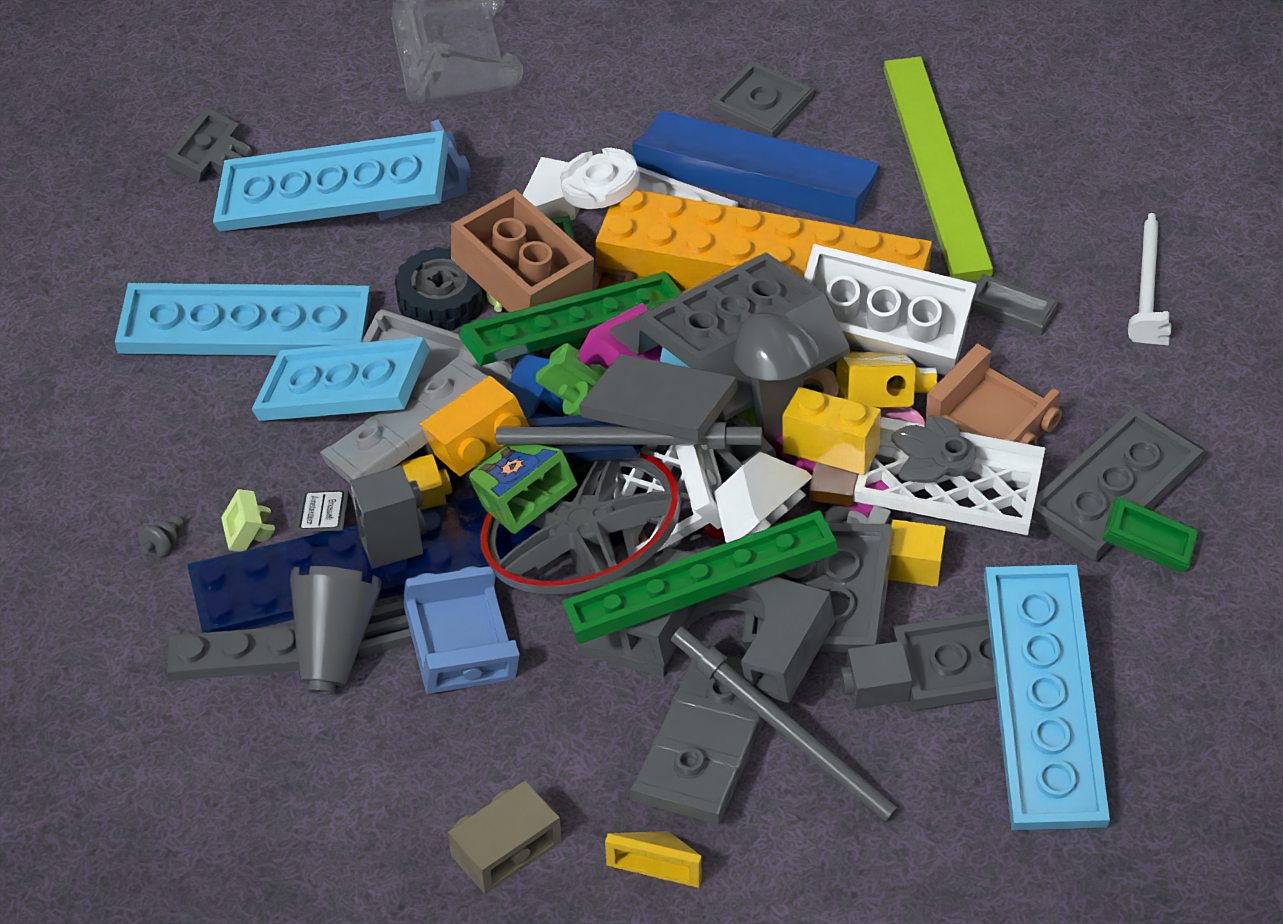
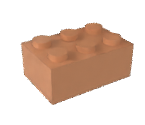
M516 189L451 224V259L508 312L592 291L594 258Z

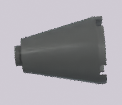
M310 566L309 575H301L300 567H294L291 570L290 584L299 677L301 682L309 684V692L333 695L336 692V687L346 686L381 590L382 581L379 577L373 575L371 584L361 581L362 572L351 569Z

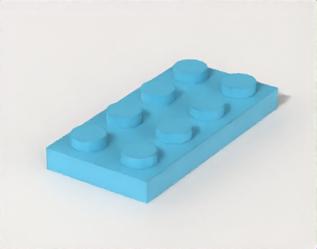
M424 337L280 350L252 407V411L258 421L405 409L430 347Z

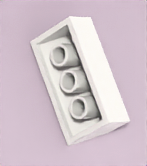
M817 244L813 245L804 279L825 293L850 346V351L906 354L915 363V367L936 368L937 374L944 376L957 364L976 290L975 283Z

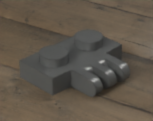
M205 107L166 155L165 165L200 182L209 170L222 176L225 160L250 157L252 149L247 144L235 139V136L238 134L239 123Z

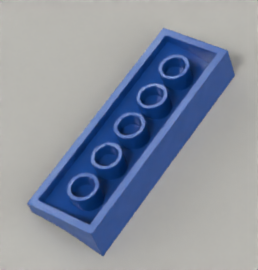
M660 110L649 129L632 143L636 164L644 169L678 181L854 225L877 179L880 163Z

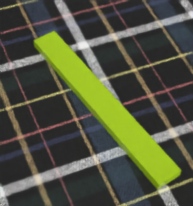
M920 56L884 61L886 80L950 277L963 281L980 280L983 274L992 277L993 267L922 58Z

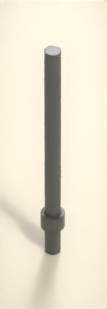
M714 422L699 442L630 427L496 428L497 445H707L708 449H726L727 445H762L763 438L762 427H727L726 422Z
M683 626L674 633L671 641L697 662L696 668L708 679L716 678L884 822L895 813L897 807L730 667L726 663L728 658L714 646L709 649Z

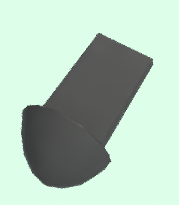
M761 312L748 316L742 323L736 338L733 361L751 379L757 427H762L763 438L770 443L783 434V413L798 387L803 388V373L807 372L816 362L818 346L801 326L787 317Z

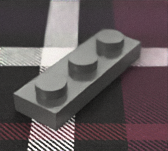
M295 626L169 636L167 673L170 681L299 671Z

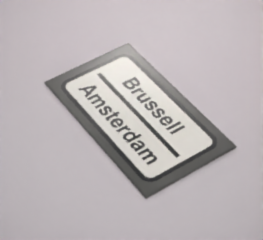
M349 490L302 491L294 532L342 531Z

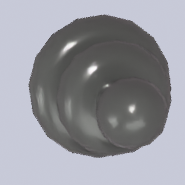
M173 515L168 519V522L159 520L153 525L142 527L138 537L142 546L141 551L158 558L167 556L170 552V545L174 544L177 539L176 531L181 530L184 525L181 516Z

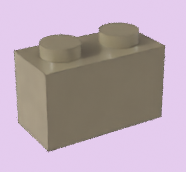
M524 780L512 789L501 791L490 804L475 814L462 817L448 831L451 857L482 892L487 894L562 842L560 817Z

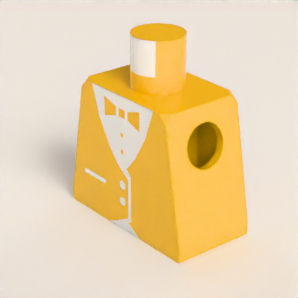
M849 351L848 355L836 362V379L839 385L838 396L842 399L872 407H911L914 404V393H929L937 385L936 368L915 367V363L906 354ZM895 376L894 380L887 384L888 380Z

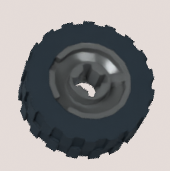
M434 247L431 250L419 251L418 254L407 258V261L398 268L399 273L395 275V289L399 312L402 316L451 331L464 324H468L472 319H476L480 315V310L484 309L486 290L451 259V247L449 249Z

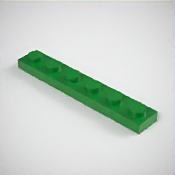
M662 272L462 325L459 338L477 363L483 366L585 338L591 329L641 303L649 309L681 293V291L668 274Z
M819 510L562 600L579 645L838 553L837 543Z

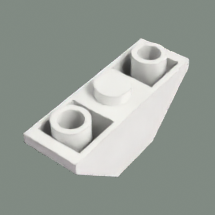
M759 452L714 492L725 541L728 543L769 528L806 496L800 488L813 477L804 469Z

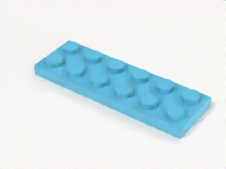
M444 130L225 160L213 223L218 231L221 232L440 204L449 139Z
M128 283L115 346L118 354L277 356L280 350L361 343L366 335L371 302L370 286Z
M1077 565L986 567L984 584L1011 830L1107 828L1110 817Z

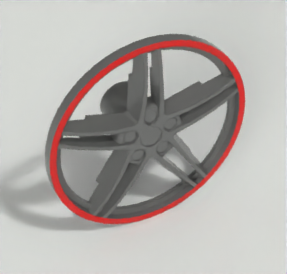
M641 452L639 458L567 462L571 471L591 467L574 501L568 502L560 499L531 521L529 524L542 529L524 540L503 559L499 558L497 552V536L501 523L491 514H487L481 530V548L488 566H491L496 576L507 585L536 594H566L584 591L604 585L626 575L646 562L663 546L678 522L681 498L675 478L670 470L659 460ZM621 466L646 472L655 478L664 489V491L634 494L612 499L618 484L616 478ZM665 515L659 529L651 540L629 558L616 564L617 553L609 533L647 524V519ZM569 551L575 570L582 578L564 581H539L521 575L533 567L539 569Z

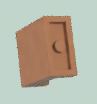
M978 343L927 394L926 419L929 416L944 417L954 422L960 432L1036 446L1037 439L1045 431L1050 433L1055 429L1062 416V410L1059 409L1060 391L1053 388L1042 398L990 368L991 351Z

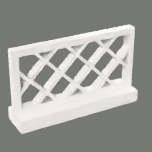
M881 417L880 448L866 474L858 475L853 494L854 502L1028 535L1043 464L1044 447L960 432V436L969 439L976 448V460L967 473L957 477L944 475L935 482L920 483L908 481L901 484L894 475L899 474L900 469L909 456L891 441V435L898 429L908 425H919L922 427L924 425ZM880 462H885V463H890V464L883 466ZM966 478L974 479L976 481L970 483ZM950 479L958 488L945 492L937 484ZM880 480L889 487V489L884 491L866 488L867 485ZM993 487L1001 496L988 500L981 492ZM1010 487H1015V488H1020V489L1013 491ZM925 489L933 497L922 499L915 497L912 493ZM968 497L976 506L971 508L959 506L955 501ZM1012 505L1022 515V518L1002 514L999 510Z
M644 445L640 449L641 453L652 456L663 463L670 472L673 466L681 468L682 475L677 483L681 503L682 501L691 503L693 511L692 516L676 524L670 537L658 551L709 523L717 529L722 527L714 492L722 485L713 449H708L707 445H670L665 455L655 452L658 445ZM620 467L616 478L618 484L613 495L614 499L633 495L637 486L647 489V493L664 491V489L655 478L652 483L641 480L644 474L643 471L633 468L628 476L622 474ZM665 515L661 516V518L647 519L648 522L657 524L651 538L659 529ZM644 525L622 530L629 557L651 540L650 538L641 544L639 543L638 537Z

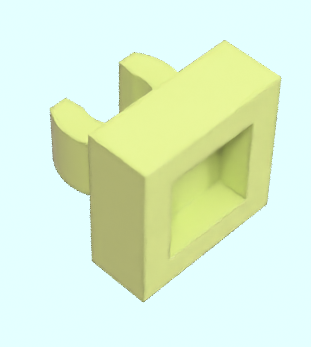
M238 489L221 517L228 548L231 551H245L253 539L264 542L270 539L275 531L274 525L263 523L268 519L271 510L268 507L257 505L254 491Z

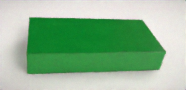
M1117 497L1112 502L1102 540L1169 569L1184 573L1190 565L1198 530L1121 497Z

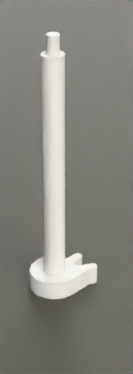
M1150 213L1148 214V220L1144 223L1139 313L1133 315L1129 320L1128 335L1133 342L1169 346V335L1171 334L1169 312H1153L1158 221L1156 220V215Z

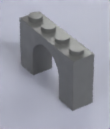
M666 547L653 569L696 553L690 551L683 552ZM774 575L619 630L625 655L665 666L677 647L671 641V638L681 626L688 629L701 617L722 610H739L750 613L759 618L763 624L741 660L744 678L765 696L789 703L835 620L830 592L813 585H803L781 579Z

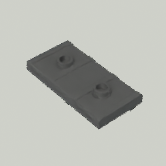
M723 654L728 658L726 663L744 678L741 664L742 658ZM692 659L678 690L671 700V705L663 723L652 741L650 751L638 777L633 782L629 791L630 801L720 825L765 720L716 678L710 680L696 668L697 662Z

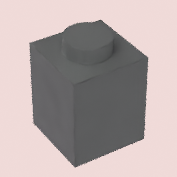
M902 641L848 649L846 667L839 668V677L843 695L851 694L854 709L909 701L912 678Z

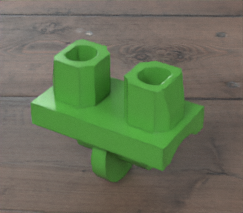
M566 343L553 351L549 364L536 372V382L564 400L562 407L565 414L577 416L581 415L579 404L607 369L600 364L585 365L579 361V350Z

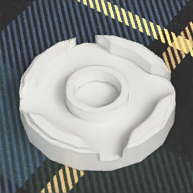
M615 148L602 149L603 154L593 155L592 151L577 156L561 172V189L565 200L575 207L584 209L604 208L619 203L631 195L639 183L640 173L634 156L625 150Z

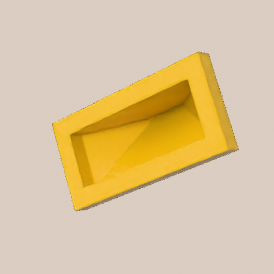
M657 831L607 834L605 840L607 866L697 888L700 887L702 880L701 855L672 833Z

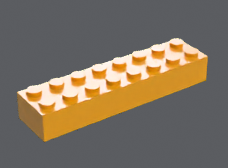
M636 189L619 203L609 206L595 241L597 266L635 272L636 279L666 272L678 288L685 290L739 263L766 252L804 278L814 244L929 272L932 241Z

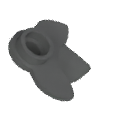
M929 416L924 427L908 425L898 429L891 435V441L909 456L899 471V478L906 481L929 483L939 480L944 475L951 477L961 476L970 470L976 460L974 444L969 439L960 436L958 426L944 417Z

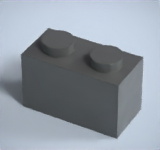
M402 465L350 480L359 537L372 569L423 554L421 536L427 534V528L421 510L417 509V507L423 506V499L417 481H408Z

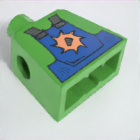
M506 445L496 454L489 456L476 465L469 476L485 510L513 534H516L578 486L562 450L542 445Z

